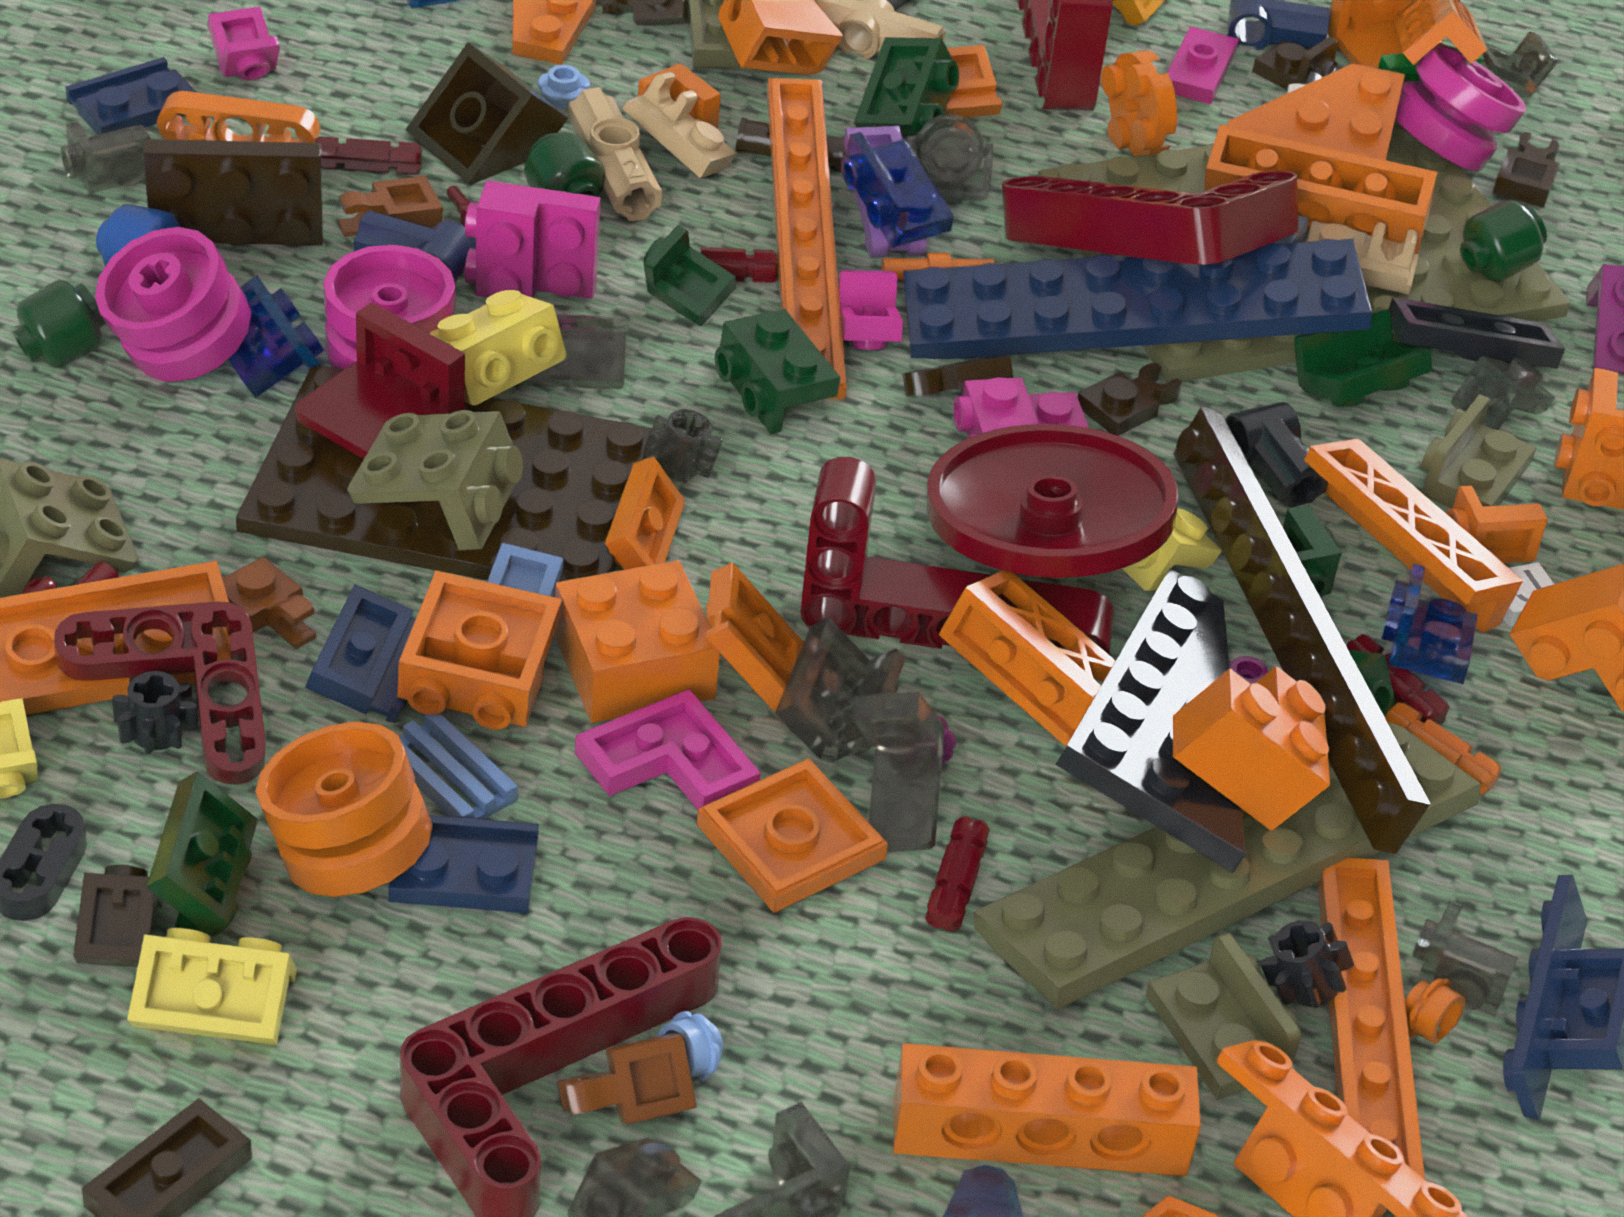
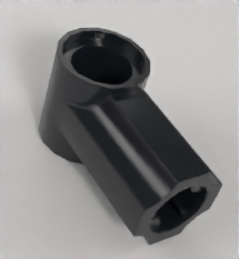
M1278 402L1234 412L1226 416L1225 421L1248 464H1253L1282 503L1289 504L1291 508L1309 504L1319 495L1326 492L1328 482L1304 461L1308 449L1301 441L1300 422L1291 405L1287 402Z

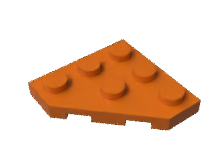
M1352 63L1229 120L1227 126L1386 160L1405 74Z

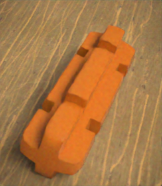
M1399 702L1387 712L1384 717L1387 722L1407 729L1481 783L1479 795L1486 794L1496 784L1502 768L1491 757L1481 751L1475 756L1471 753L1473 750L1472 745L1431 719H1427L1423 723L1420 721L1423 715L1406 703Z

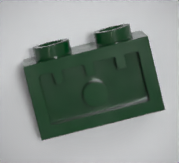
M884 38L854 120L856 128L899 126L901 136L909 137L917 152L923 154L930 153L936 136L942 132L944 112L951 92L957 89L959 83L958 65L952 59L942 38Z
M198 771L178 782L146 887L179 911L174 928L191 929L203 932L209 936H216L228 927L237 912L236 897L243 872L248 867L252 858L250 847L258 819Z

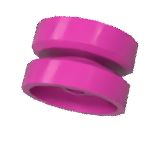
M1438 43L1416 64V71L1422 82H1403L1395 119L1411 135L1443 158L1462 168L1474 172L1482 171L1497 151V142L1492 132L1510 133L1526 112V105L1505 82L1476 61L1470 63L1458 50Z
M174 227L154 230L134 239L111 257L98 278L95 299L101 316L111 331L120 338L122 347L131 361L147 376L161 381L177 382L191 380L217 369L238 350L249 331L251 310L246 296L234 276L228 272L226 263L215 244L199 231Z
M398 245L371 246L344 255L329 268L323 282L324 307L327 317L325 323V343L329 364L333 367L346 369L357 361L356 313L371 302L405 319L427 333L438 329L437 325L441 320L455 313V283L451 270L439 258L417 248Z

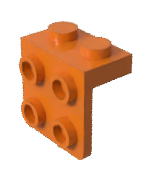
M1332 0L1327 34L1329 37L1339 41L1338 48L1351 64L1378 68L1381 55L1403 53L1394 18L1414 0Z
M1594 368L1587 390L1579 388L1576 390L1569 416V423L1575 425L1571 435L1562 433L1559 438L1554 458V468L1564 470L1563 498L1583 501L1591 506H1607L1624 510V411L1616 409L1618 372Z

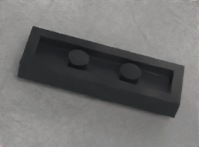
M1392 297L1388 308L1391 315V327L1401 343L1430 350L1435 348L1453 351L1456 355L1471 361H1481L1484 357L1505 360L1510 365L1520 369L1531 370L1535 366L1558 369L1565 348L1547 323Z

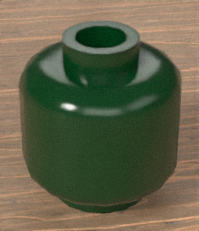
M569 132L547 134L538 139L529 150L524 174L530 187L598 197L602 192L605 182L604 166L587 142L579 135Z
M1502 200L1473 215L1465 222L1463 229L1464 242L1460 245V254L1465 265L1473 273L1480 272L1484 277L1492 281H1504L1529 268L1541 259L1544 248L1543 244L1547 240L1546 227L1538 212L1530 205H1522L1514 200Z
M57 280L25 298L17 305V319L21 326L13 330L12 334L21 350L31 362L42 357L49 365L62 367L97 348L102 341L101 327L107 323L99 312L96 300L82 283L74 287L67 281Z

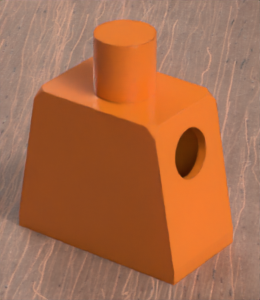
M724 0L719 9V21L741 68L803 75L821 73L843 37L841 32L813 0Z

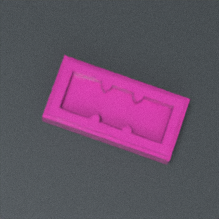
M1190 26L1167 71L1172 81L1175 95L1211 104L1234 58L1239 39Z

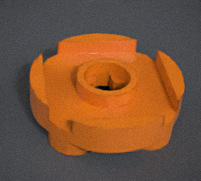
M1150 50L1123 53L1114 64L1104 66L1101 74V83L1105 94L1109 97L1111 119L1108 123V137L1118 149L1128 148L1134 156H1150L1158 154L1163 150H1168L1170 146L1163 145L1165 135L1175 134L1177 126V104L1172 81L1168 72L1158 74L1152 61L1160 59Z

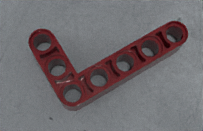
M1017 0L1019 10H1024V17L1021 21L1025 38L1031 39L1028 48L1031 66L1037 67L1038 70L1036 77H1034L1038 97H1044V104L1041 109L1094 110L1098 96L1113 0Z
M1289 171L1254 173L1198 194L1046 176H1022L1002 182L1005 237L1012 241L1183 264L1204 265L1229 260L1299 232L1297 174Z
M837 457L826 462L819 473L810 517L800 609L801 619L804 624L811 630H816L817 626L838 629L837 634L879 640L880 636L900 638V643L942 649V645L951 646L938 635L964 589L992 575L867 556L876 490L875 473L865 462L853 457ZM1021 579L1110 656L1114 612L1113 605L1106 596L1090 589ZM1003 594L998 595L1009 606L1018 608ZM1048 639L1056 647L1067 650L1059 642Z
M692 917L672 920L423 1027L406 1038L401 1045L400 1051L401 1102L405 1111L476 1217H534L539 1209L541 1155L537 1145L502 1095L670 1021L680 1012H690L712 1000L718 991L722 938L712 924Z

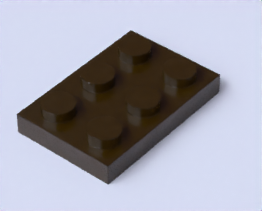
M145 139L143 154L148 208L172 213L180 223L181 228L199 231L213 243L271 244L292 247L301 245L323 246L321 143Z

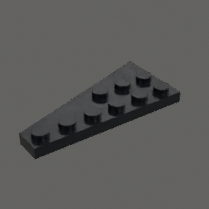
M1170 568L1055 765L1233 873L1246 854L1242 809L1173 757L1172 715L1229 669L1224 600L1212 594L1210 589L1200 580L1190 576H1182Z

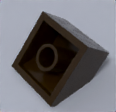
M467 42L405 130L464 181L472 185L524 164L533 144L547 134L558 133L568 120V117L504 65Z

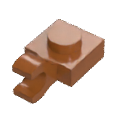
M426 175L372 182V193L351 191L339 196V202L345 214L358 213L352 218L338 220V226L344 237L357 234L359 222L368 210L428 228L442 222L443 206Z
M261 557L222 578L229 602L241 607L248 614L253 633L268 625L295 649L316 639V633L303 621L315 614L314 607L303 597V588L265 557Z
M678 1033L605 1049L609 1071L579 1075L556 1081L563 1111L569 1110L571 1115L616 1104L621 1123L627 1125L697 1108L683 1035Z

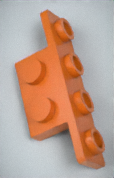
M1251 1040L1222 1049L1216 1059L1217 1064L1267 1106L1233 1165L1293 1217H1382L1387 1209L1396 1217H1468L1461 1211V1203L1451 1192L1442 1186L1425 1181L1403 1162L1404 1156L1394 1144L1383 1137L1367 1132L1347 1115V1107L1337 1096L1322 1088L1314 1087L1292 1068L1291 1059L1282 1050L1270 1043L1258 1040Z

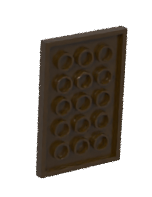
M312 364L236 516L237 532L488 581L502 543L563 558V570L559 582L614 572L616 563L615 557L609 553L608 547L605 545L606 538L633 463L656 456L660 445L661 430L638 426L629 422H617L581 415L571 411H560L523 404L513 400L491 397L475 406L465 402V410L472 412L500 411L512 444L521 453L523 471L520 481L515 484L502 509L501 517L495 523L483 548L459 550L439 501L362 504L352 501L347 488L364 459L296 419V403L344 370L340 367Z

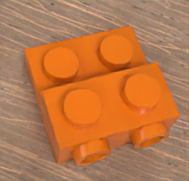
M435 570L399 659L397 698L408 700L413 709L426 715H437L442 713L444 709L471 714L478 724L492 730L504 729L509 724L526 727L543 681L544 662L561 617L562 599Z

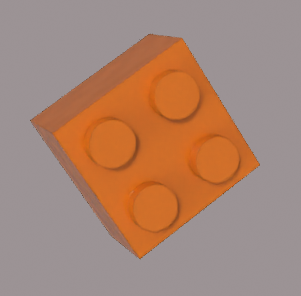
M680 560L556 582L555 598L562 599L561 617L554 636L591 723L619 718L688 689L692 691L700 702L716 699L720 652L706 638V631L711 629V626Z

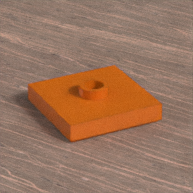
M810 758L698 808L697 826L773 913L886 859L888 843Z

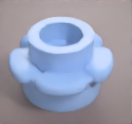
M557 65L552 67L548 73L540 76L537 87L542 90V97L553 106L568 109L569 102L575 100L583 89H590V82L575 67Z
M688 1011L680 1012L674 1016L671 1023L661 1027L657 1037L673 1033L683 1035L691 1078L698 1076L701 1081H705L708 1079L709 1074L714 1073L718 1069L723 1052L721 1035L716 1026L699 1013L692 1015Z

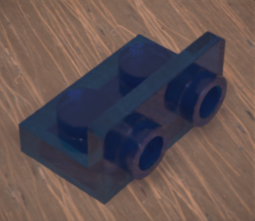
M861 131L849 135L846 157L841 162L843 178L850 189L856 190L866 206L870 223L874 228H880L892 248L951 231L954 215L905 139L872 148Z
M258 275L240 286L251 310L249 331L238 350L228 360L255 398L304 363L309 370L310 368L322 365L317 356L325 351L324 347L305 321L295 327L293 322L302 317V315L282 288L271 294Z
M1413 564L1408 583L1396 580L1386 615L1387 618L1381 640L1392 642L1388 665L1464 684L1470 663L1478 614L1467 612L1464 606L1448 599L1436 598L1430 600V602L1420 600L1419 596L1425 568Z

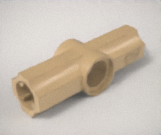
M813 0L843 35L838 46L845 53L852 51L864 55L863 58L869 59L875 53L880 52L885 37L942 38L943 42H945L946 31L943 30V26L895 12L887 0Z
M600 87L583 89L575 100L569 102L568 119L575 133L587 142L602 162L605 169L604 190L615 212L626 216L628 222L645 220L654 209L661 206L662 190L639 148V127L634 122L623 118L613 97L605 95Z

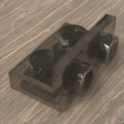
M556 314L566 351V358L556 365L515 385L621 389L624 386L625 317Z

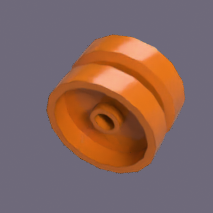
M355 721L325 726L298 737L275 753L260 772L255 790L271 833L275 836V842L291 882L307 893L338 897L364 893L384 885L413 866L430 842L433 824L417 784L414 782L415 775L399 736L380 724Z

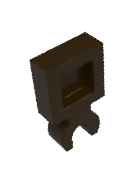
M1525 132L1520 136L1517 150L1508 149L1497 175L1493 193L1544 208L1560 164L1555 162L1559 142L1551 140L1547 148H1538L1530 143L1531 133Z
M989 356L902 373L906 396H922L951 389H961V395L963 396L965 381L986 380L997 377L1014 378L1010 356Z
M1150 363L1143 366L1139 370L1138 377L1133 380L1129 379L1122 372H1118L1079 391L1077 398L1082 411L1109 433L1119 436L1157 417L1159 405L1170 404L1177 400L1182 382L1175 379L1167 384L1156 383L1159 379L1161 366L1158 363Z

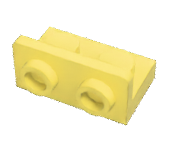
M170 928L167 930L166 937L144 934L127 1021L132 1027L277 1045L288 983H295L297 968L290 954L281 952L282 946L279 943L261 938L244 937L239 939L238 947L210 943L211 937L209 935L184 928Z

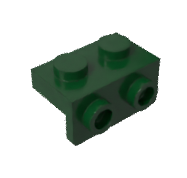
M1381 307L1372 309L1371 328L1368 330L1300 334L1294 339L1299 387L1308 394L1331 400V404L1337 407L1359 405L1365 402V395L1379 390L1393 391L1403 389L1410 385V379L1432 372L1431 350L1393 340L1390 311Z
M786 309L766 311L758 315L723 322L720 347L715 352L717 372L723 381H730L742 396L743 405L747 413L751 417L757 416L770 434L782 431L786 407L837 396L841 377Z

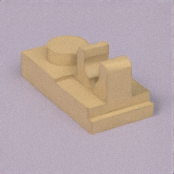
M672 72L656 75L644 95L626 101L622 109L699 178L722 171L730 165L737 154L724 142L722 133L716 127L699 119L695 120L689 114L697 101V94L693 90L682 92L677 97L676 102L671 98L669 89L676 78V75Z
M1312 221L1307 242L1324 239H1353L1365 285L1407 295L1410 294L1419 254L1414 253L1418 238L1417 231L1408 229L1405 241L1398 243L1384 238L1386 223H1377L1372 236H1368L1365 232L1352 230L1342 224H1326Z

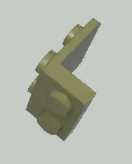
M461 410L451 414L432 415L404 413L389 419L384 424L347 490L352 501L357 504L439 501L458 549L476 550L483 548L495 523L499 521L502 509L515 484L521 479L523 461L519 449L512 444L500 411L472 412Z
M0 458V598L20 595L45 553L91 564L105 562L114 569L129 571L136 565L139 560L138 554L112 493L103 482L87 475L76 477L48 470L35 462L19 463Z

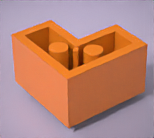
M1624 564L1533 590L1509 635L1535 675L1549 681L1594 668L1620 710L1624 712Z
M1277 666L1256 683L1252 684L1229 668L1172 715L1173 757L1270 831H1273L1330 786L1329 747L1326 738L1324 701L1317 690L1303 680L1295 681Z

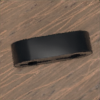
M63 804L44 805L29 812L22 820L0 858V913L3 916L21 921L37 919L49 913L57 904L81 861L87 846L83 816L76 809ZM56 831L66 833V836L57 835L54 837L46 851L43 850L42 838H51ZM32 872L36 873L37 886H27L22 893L13 892V888H22L26 885Z

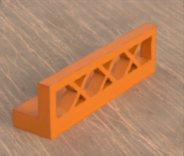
M1414 0L1394 18L1403 54L1413 65L1445 37L1449 38L1470 63H1473L1488 50L1473 14L1460 0Z
M1359 438L1310 446L1304 461L1328 482L1325 494L1481 633H1485L1501 624L1523 582L1521 578Z
M1000 571L967 586L938 634L1065 747L1101 687L1094 679L1103 682L1115 663L1111 656L1018 576L1007 571ZM1003 594L1018 608L1009 606L998 595ZM1048 639L1059 642L1067 650L1056 647Z

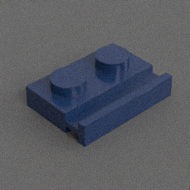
M164 57L65 86L67 102L77 109L78 114L102 141L157 124L158 116L169 95L178 91L196 92L176 69L170 70L168 68V61Z
M354 584L311 671L305 688L363 714H366L368 709L387 716L385 721L395 723L405 702V699L397 698L399 659L416 618L412 617L414 610Z
M429 815L433 824L429 845L416 863L389 882L388 902L528 913L538 846L539 824Z

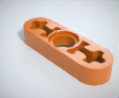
M178 91L169 95L157 119L158 130L165 140L315 143L316 138L320 135L318 119L312 112L301 106L189 91ZM177 114L186 115L187 122L193 125L184 124L182 116ZM208 116L214 117V122L212 124L211 129L209 128V126L211 124L212 119H208ZM232 117L243 119L252 127L253 133L245 136L235 134L226 126L225 120ZM266 124L269 125L267 134H270V136L263 135ZM286 128L295 129L296 136L301 139L291 138L290 130Z

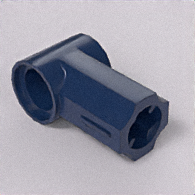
M1230 0L1228 36L1239 39L1237 47L1239 45L1253 46L1255 50H1262L1269 43L1278 44L1282 40L1301 45L1305 49H1311L1327 38L1330 8L1281 0ZM1251 17H1253V18H1256V19H1259V20H1257V21H1247V20H1244V19H1245V18H1251Z
M368 210L359 222V228L354 238V251L383 245L417 248L439 258L451 270L454 283H456L465 271L469 249H476V240L474 237L465 236V227L454 221L445 220L439 222L431 229Z

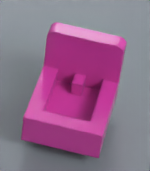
M261 6L208 15L207 27L220 70L224 77L239 75L243 80H255L265 76L270 70L276 69L280 45L276 36L270 37Z
M843 270L840 272L839 299L842 336L844 341H852L854 348L881 350L886 348L887 342H902L903 318L896 308L897 276L893 271Z

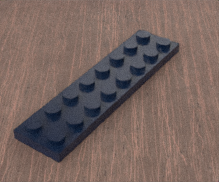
M1324 239L1314 242L1286 244L1270 243L1229 260L1204 265L1183 264L1123 255H1098L1090 258L1042 259L1033 262L986 263L977 266L929 267L921 270L903 271L911 358L959 359L1368 330L1371 328L1372 310L1353 239Z

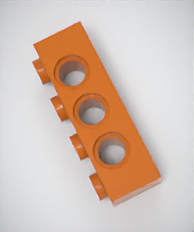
M1222 124L1219 125L1206 166L1204 191L1258 172H1294L1297 174L1298 214L1308 218L1307 229L1310 230L1312 221L1326 224L1337 223L1372 236L1377 223H1386L1384 235L1386 240L1403 243L1408 229L1417 231L1418 238L1414 253L1418 254L1431 208L1437 177L1436 171Z
M902 1043L894 1092L893 1153L1176 1176L1188 1175L1201 1127L1196 1066Z

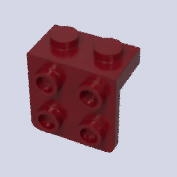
M371 302L356 313L357 361L295 405L297 421L364 459L384 424L397 415L404 413H414L416 415L451 414L456 411L465 410V353Z

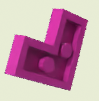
M690 689L584 731L575 737V755L608 796L667 772L698 810V808L760 781L761 772Z

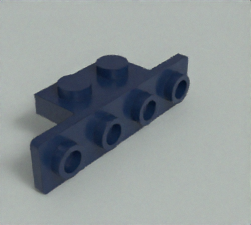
M1558 875L1552 900H1545L1541 911L1543 936L1540 948H1533L1530 953L1529 976L1531 984L1527 998H1520L1516 1009L1518 1035L1514 1049L1506 1050L1503 1060V1077L1508 1092L1516 1093L1523 1116L1531 1119H1540L1552 1069H1623L1624 948L1581 949L1587 918L1573 875Z

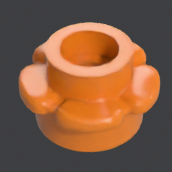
M1437 978L1430 984L1424 980L1420 981L1405 999V1008L1408 1019V1034L1411 1038L1418 1034L1436 1045L1458 1024L1465 1008L1466 999L1463 995L1452 989V982L1449 979Z

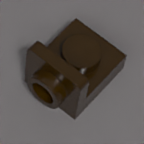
M1328 37L1306 51L1301 45L1282 40L1255 58L1252 72L1287 91L1290 84L1305 85L1310 72H1315L1321 76L1326 70L1328 62L1338 66L1335 57L1339 41Z
M109 865L105 867L104 874L84 872L73 953L77 964L138 967L144 934L154 936L157 907H162L163 899L146 887L149 879L147 870L130 865Z

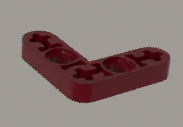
M218 601L81 612L70 615L61 621L55 630L54 636L55 659L58 668L66 676L75 680L96 681L131 678L150 671H160L168 674L194 672L203 761L207 774L221 783L235 785L249 782L259 776L265 764L266 739L252 624L248 614L241 607L230 602ZM226 627L227 634L230 636V659L217 661L216 638L213 635V628ZM149 629H160L168 633L173 640L169 648L159 653L144 652L136 646L134 641L140 633ZM114 634H123L124 654H116ZM91 638L93 645L92 655H79L77 648L78 639ZM233 681L240 684L246 690L247 696L237 705L222 706L210 698L209 691L217 683ZM239 726V744L241 751L244 753L243 761L238 763L230 762L229 756L226 753V728Z

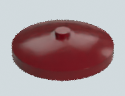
M1029 424L1010 426L978 434L946 451L933 465L927 481V514L938 536L947 545L969 559L1015 574L1068 578L1097 575L1125 568L1157 551L1168 540L1176 524L1178 488L1169 468L1153 453L1130 440L1086 427L1061 424Z

